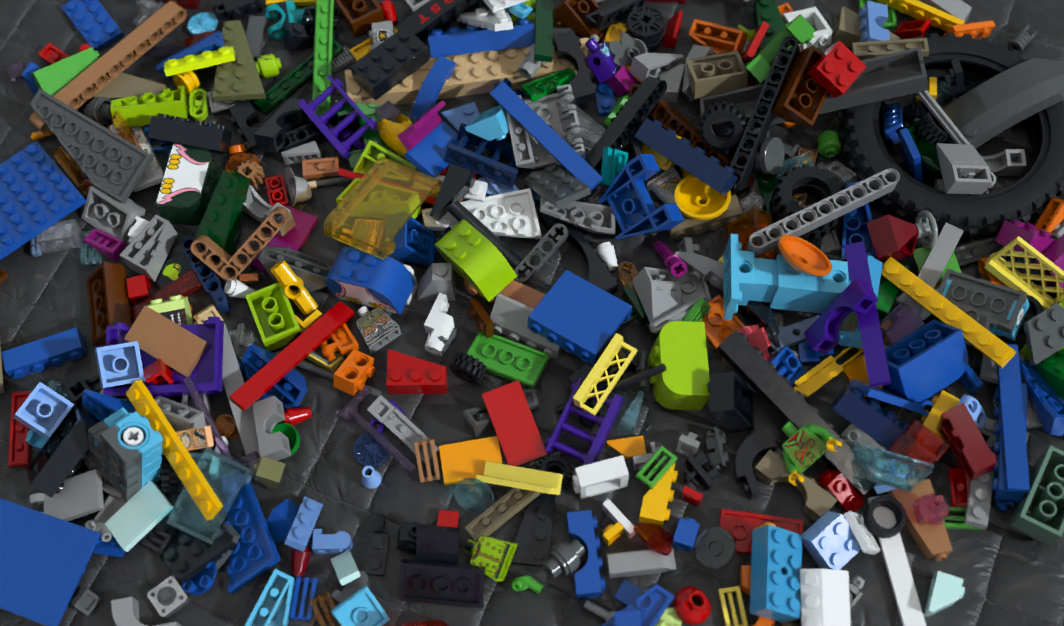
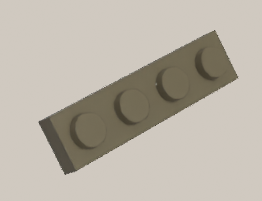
M927 38L852 43V53L860 60H866L921 47L922 56L926 57L929 55Z
M513 488L464 528L475 542H478L480 536L492 534L539 496L541 492Z

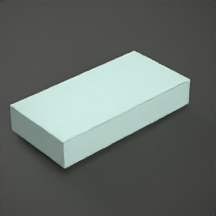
M350 550L331 559L342 586L361 576Z

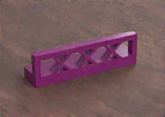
M443 100L424 112L397 135L407 151L414 148L443 122L437 114L446 105Z

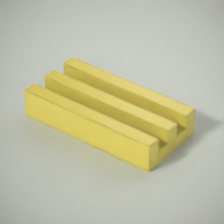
M740 586L718 589L725 626L731 625L724 593H727L734 626H748ZM732 592L736 594L742 621L741 625L738 624Z

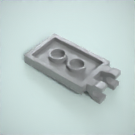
M98 469L64 480L62 490L58 494L55 493L52 498L44 493L30 495V503L38 502V506L44 505V512L42 513L67 522L104 509L102 473Z

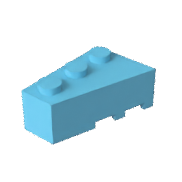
M275 569L245 626H288L295 586L294 577Z

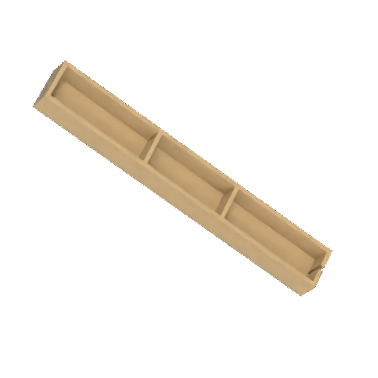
M581 38L580 49L581 52L584 51L587 57L590 52L585 45L588 38ZM531 46L447 56L445 58L457 63L450 79H446L437 100L489 93L502 81L511 89H519L522 84L568 67L576 75L577 71L570 62L557 58L554 46L552 62L541 65L533 77L528 79L518 72V68L526 59ZM438 58L430 59L377 100L369 95L353 79L351 69L345 70L347 95L353 102L368 105L393 106L415 103L426 76ZM586 61V62H585L586 67H589V68H590L589 64H588L587 61ZM590 68V70H591V75H592V77H591L590 79H593V74H594V73H593L592 69Z

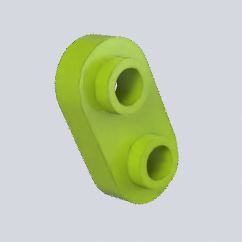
M198 88L190 93L189 113L193 120L203 121L208 117L209 101L204 89Z

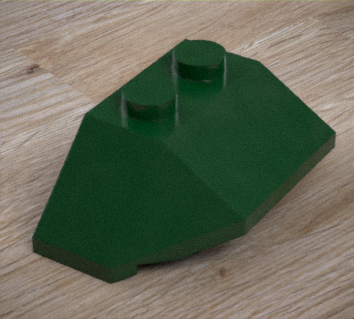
M915 122L908 130L921 155L922 175H928L932 178H943L936 146L931 144L921 134L922 132L918 130Z

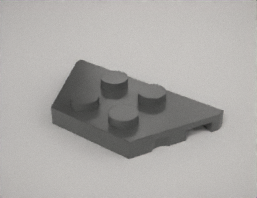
M1058 303L1051 305L1023 323L1024 332L1027 336V348L1031 350L1032 359L1029 360L1031 366L1038 364L1064 347V307Z

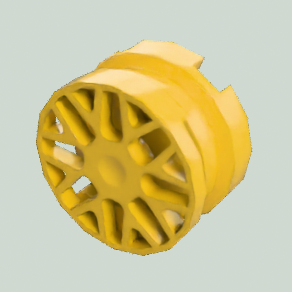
M193 71L172 76L177 88L178 86H185L186 95H189L191 91L198 89L200 86V82Z

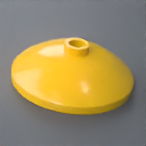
M689 175L677 185L674 199L680 212L685 216L696 220H709L718 217L726 211L731 201V191L725 197L695 176Z

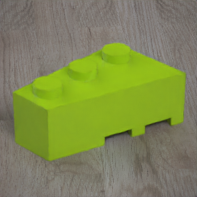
M369 140L353 172L412 184L416 172H420V170L410 161Z

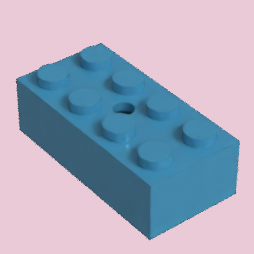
M769 524L752 531L751 614L782 623L801 619L800 569H802V535Z

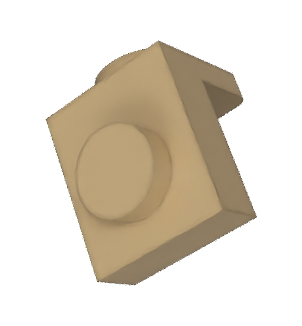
M213 304L193 316L196 321L193 324H203L205 320H208V317H219L220 320H224Z

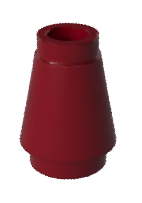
M306 547L304 552L295 548L291 551V576L304 577L311 556L309 547Z

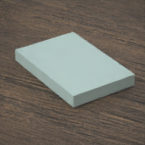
M150 480L105 525L122 549L128 552L174 507L156 484Z

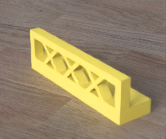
M615 334L573 397L574 405L593 416L597 414L637 353V349L624 342L623 336ZM621 348L631 352L627 358H618V352ZM618 364L619 371L617 374L608 376V367ZM607 380V389L597 392L596 385L598 382ZM588 398H597L598 403L594 409L584 404Z
M486 461L484 475H476L475 481L560 495L563 474Z

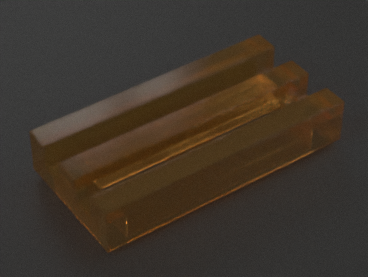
M329 591L315 599L309 600L319 625L326 626L316 605L318 602L329 625L335 626L324 602V599H327L331 610L336 607Z

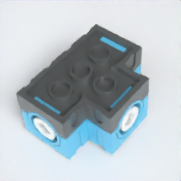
M947 269L938 289V293L992 334L1005 336L1014 341L1029 308L1026 292L1016 291L1013 288L1000 284L996 285L993 282L980 278L977 279L961 272L957 273L951 269ZM964 339L965 345L974 347Z
M123 407L88 429L89 450L102 464V474L127 502L150 480L156 483L161 479V454L163 451L161 445L163 438L157 430L154 431L150 427L146 417H141L137 411L128 413Z

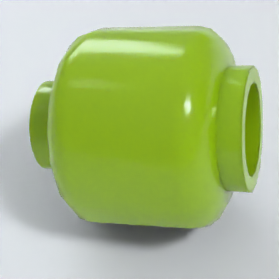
M272 53L259 56L255 62L258 74L263 78L277 76L279 69L282 68L280 59L275 58V55Z

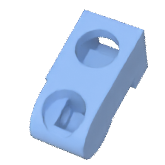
M963 395L957 405L964 402L976 426L983 428L988 418L982 406L974 397Z

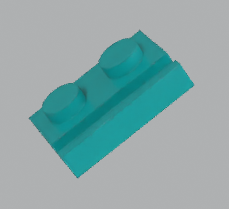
M610 147L603 149L601 167L603 181L600 183L601 185L609 187L628 161L627 152L611 149Z

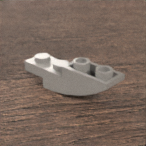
M680 251L675 253L686 263V274L692 280L698 281L700 284L708 280L712 286L718 287L723 291L722 263L694 253Z

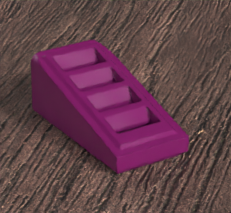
M94 228L83 239L84 243L115 262L121 258L119 255L126 248L125 241L97 228Z

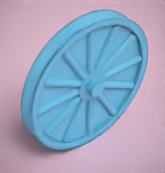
M203 12L194 15L188 21L187 27L194 36H207L217 29L218 20L214 14Z

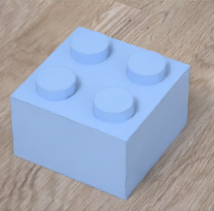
M138 341L94 349L101 389L132 384L135 380L145 381Z
M39 382L13 418L48 440L74 404Z
M827 511L802 534V543L820 569L840 570L861 550L849 524L843 515Z

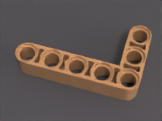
M281 206L273 209L232 256L206 235H200L191 244V251L224 280L236 279L285 225L289 218V212ZM275 214H281L283 220H277ZM263 227L269 228L271 234H266L263 231ZM251 241L258 242L259 247L252 246ZM197 243L204 244L205 249L199 248ZM239 254L245 255L247 260L240 259ZM212 255H217L220 261H215ZM227 268H233L235 273L228 272Z

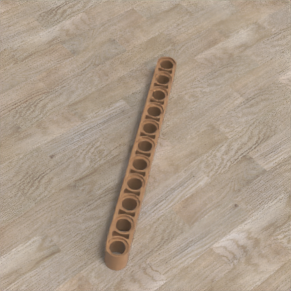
M174 1L168 2L53 97L77 110L181 24L187 17L186 10ZM36 111L31 114L29 121L44 134L51 131Z

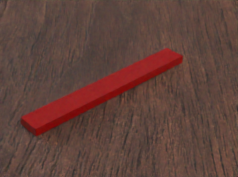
M339 301L229 396L230 401L245 412L352 318L354 311Z

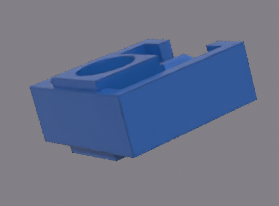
M788 346L779 348L768 360L778 368L776 372L781 377L786 376L791 382L790 386L805 371Z

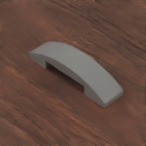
M382 395L367 409L400 438L415 455L414 442L430 440L410 419ZM427 444L428 455L430 460L433 457L431 444ZM423 445L419 446L421 460L425 463Z

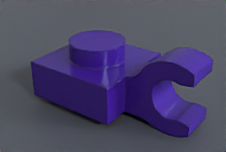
M346 129L338 139L340 142L346 141L355 132ZM361 137L350 146V149L355 147L361 150L365 146L364 143L360 142Z

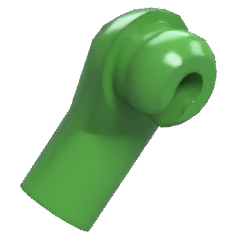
M528 575L514 579L511 584L512 589L516 592L531 589L537 594L541 592L544 586Z

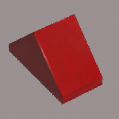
M926 18L902 22L893 34L900 37V39H912L918 36L924 38L931 20Z

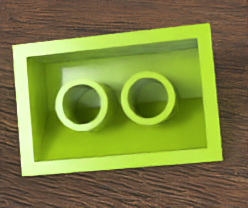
M279 282L245 295L262 341L268 351L271 352L286 346L301 330L289 299L285 295V289Z

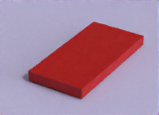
M763 21L754 31L741 56L744 64L751 60L770 26L768 23Z
M519 380L481 394L508 465L520 466L548 455Z
M728 509L720 510L719 527L727 530L734 537L736 553L752 555V531L764 523H772L776 527L800 535L803 534L804 520Z

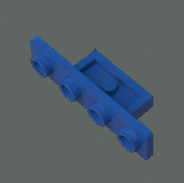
M900 103L890 104L883 111L884 134L887 140H891L894 145L901 142L899 128L903 126V117Z

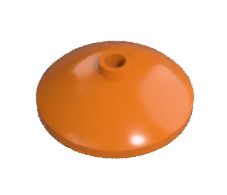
M783 235L779 239V251L787 264L795 272L816 277L826 276L831 272L832 264L828 257L810 242L793 235Z

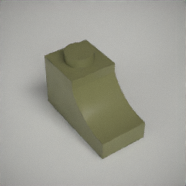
M262 456L260 462H255L252 473L256 474L254 480L264 484L268 490L276 492L286 464Z

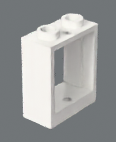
M816 7L783 14L785 25H789L791 20L795 19L798 15H802L811 26H815L818 30L813 33L815 37L810 42L799 44L800 51L811 45L816 48L831 45L833 30Z
M623 455L575 468V475L572 476L575 494L579 493L580 498L585 499L628 487L629 473Z

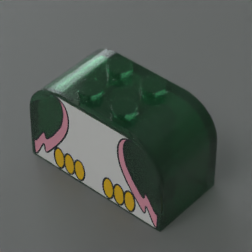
M175 142L172 144L155 202V207L161 217L168 220L171 224L196 226L202 221L221 176L207 148Z

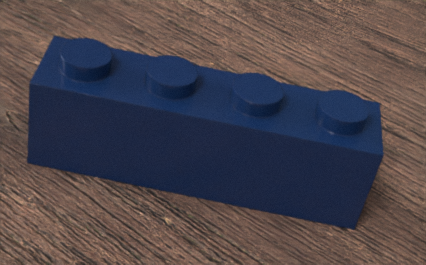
M847 385L833 401V410L900 457L915 441L914 429L908 423H901L897 420V416L888 410L886 412L880 408L881 406L876 400L866 398L859 388Z

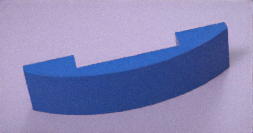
M443 56L438 58L419 90L410 120L414 122L424 112L434 106L446 79H450L457 63Z

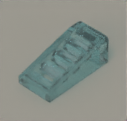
M809 152L784 160L780 171L775 174L777 179L783 176L787 170L792 171V168L796 167L797 164L800 168L803 165L814 167Z
M639 391L619 421V432L630 435L634 434L644 400L643 392Z

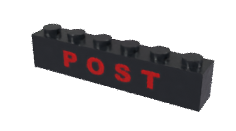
M432 0L396 26V29L399 31L406 27L418 39L424 41L432 30L440 29L442 26L447 25L449 21L460 15L469 6L474 5L478 0Z

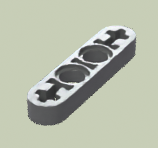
M561 223L555 224L515 268L514 272L517 274L515 280L522 284L528 283L564 243L569 235L565 225ZM557 229H558V230H562V229H563L564 235H563V236L558 235V236L556 237V235H557L556 230H557ZM550 236L556 239V244L551 238H549ZM545 242L552 243L550 251H543L542 246ZM533 256H538L540 258L539 264L531 265L530 259ZM525 264H527L532 271L530 272L528 269L525 272L526 278L521 277L518 279L520 277L518 273L520 271L524 272L527 269Z

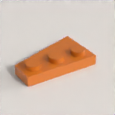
M993 20L953 25L946 33H954L956 37L969 34L972 36V39L978 40L981 37L986 38L989 36L996 25Z

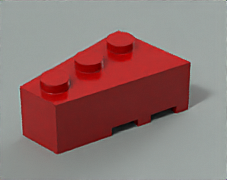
M388 349L386 376L388 393L447 394L448 373L446 366Z

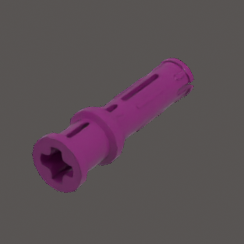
M657 241L654 244V250L664 260L666 268L675 277L683 276L687 271L686 263L681 260L679 255L673 254L663 241Z

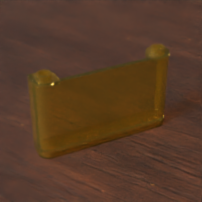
M380 157L328 215L324 223V235L385 260L395 250L394 237L429 195L434 198L437 197L442 181L385 157Z

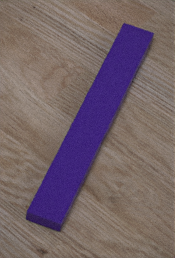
M864 241L844 245L851 283L858 279L869 284L873 290ZM875 304L866 314L856 311L870 387L891 384L877 306Z

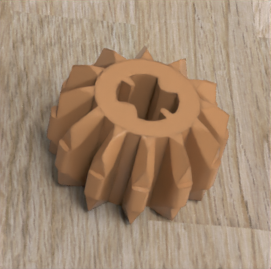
M247 160L245 164L240 162V167L235 166V171L250 179L249 184L257 189L258 184L263 185L262 179H265V174L262 166L258 165L256 161L251 163Z

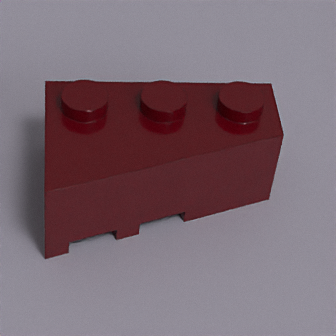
M964 402L942 413L937 431L971 481L992 471L997 463L996 456L986 444Z

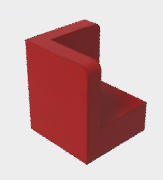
M145 274L126 279L129 299L134 306L138 305V298L149 295L148 290L151 289V283Z
M160 358L143 369L144 379L147 383L152 381L155 385H160L165 380L170 385L174 383L172 371Z

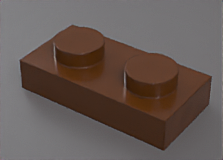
M471 299L470 308L468 309L470 318L475 320L478 330L483 332L486 338L494 336L493 321L478 299Z

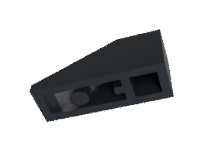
M453 164L449 165L430 213L434 220L439 221L448 212V209L457 200L460 201L469 192L470 188L474 186L475 175L471 170Z
M749 300L747 306L738 305V311L752 325L758 324L759 328L764 327L766 331V322L771 321L778 336L779 329L769 302Z

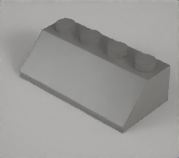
M498 293L490 315L493 321V332L499 335L504 334L514 342H521L530 348L550 355V358L559 359L564 350L562 347L555 343H550L543 336L535 334L527 328L528 316L534 309Z

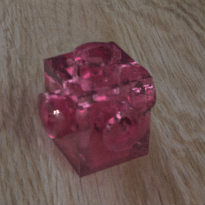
M926 494L922 498H918L913 504L918 525H940L949 514V506L944 501L943 495Z

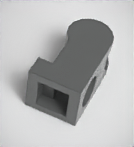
M359 570L361 575L359 578L349 582L342 592L336 589L331 597L340 604L366 585L369 588L370 579L364 571Z

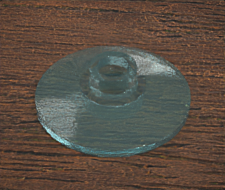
M466 478L459 481L455 486L454 497L462 508L470 512L481 513L492 506L494 496L492 490L484 482L474 478Z

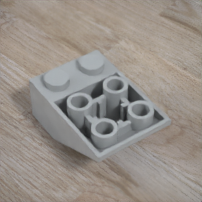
M936 144L946 193L982 195L991 185L992 179L989 166L975 147L969 144Z
M644 267L632 280L650 323L682 306L681 285L678 278L673 276L669 269Z

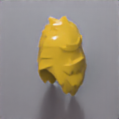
M398 113L399 116L394 115L396 123L382 119L377 123V127L384 143L392 151L406 159L404 156L408 151L397 135L413 122H411L409 117Z

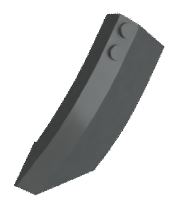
M1038 58L1027 60L973 88L944 107L943 111L967 141L976 149L1020 121L1060 101H1064V61ZM951 137L944 142V144H956Z

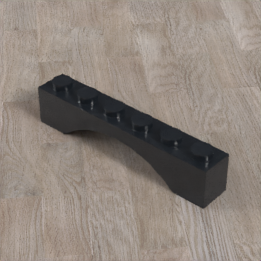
M538 210L539 220L547 232L558 223L567 227L569 235L566 240L575 246L584 258L589 272L588 282L612 295L617 293L619 284L617 277L614 274L611 275L608 271V265L604 260H600L596 248L590 246L585 233L580 232L578 227ZM563 229L556 230L557 236L564 235Z

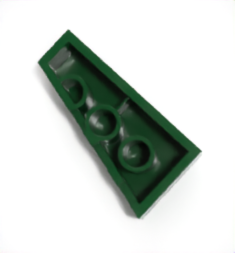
M775 0L754 1L755 30L763 21L770 25L757 52L785 26Z
M223 170L196 232V238L200 235H206L228 254L236 252V239L239 238L240 230H238L240 220L243 219L242 208L243 203H246L250 182L248 177L235 170Z

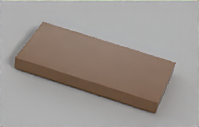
M146 305L124 338L128 342L138 341L140 349L156 359L160 358L166 365L186 377L190 376L210 344Z

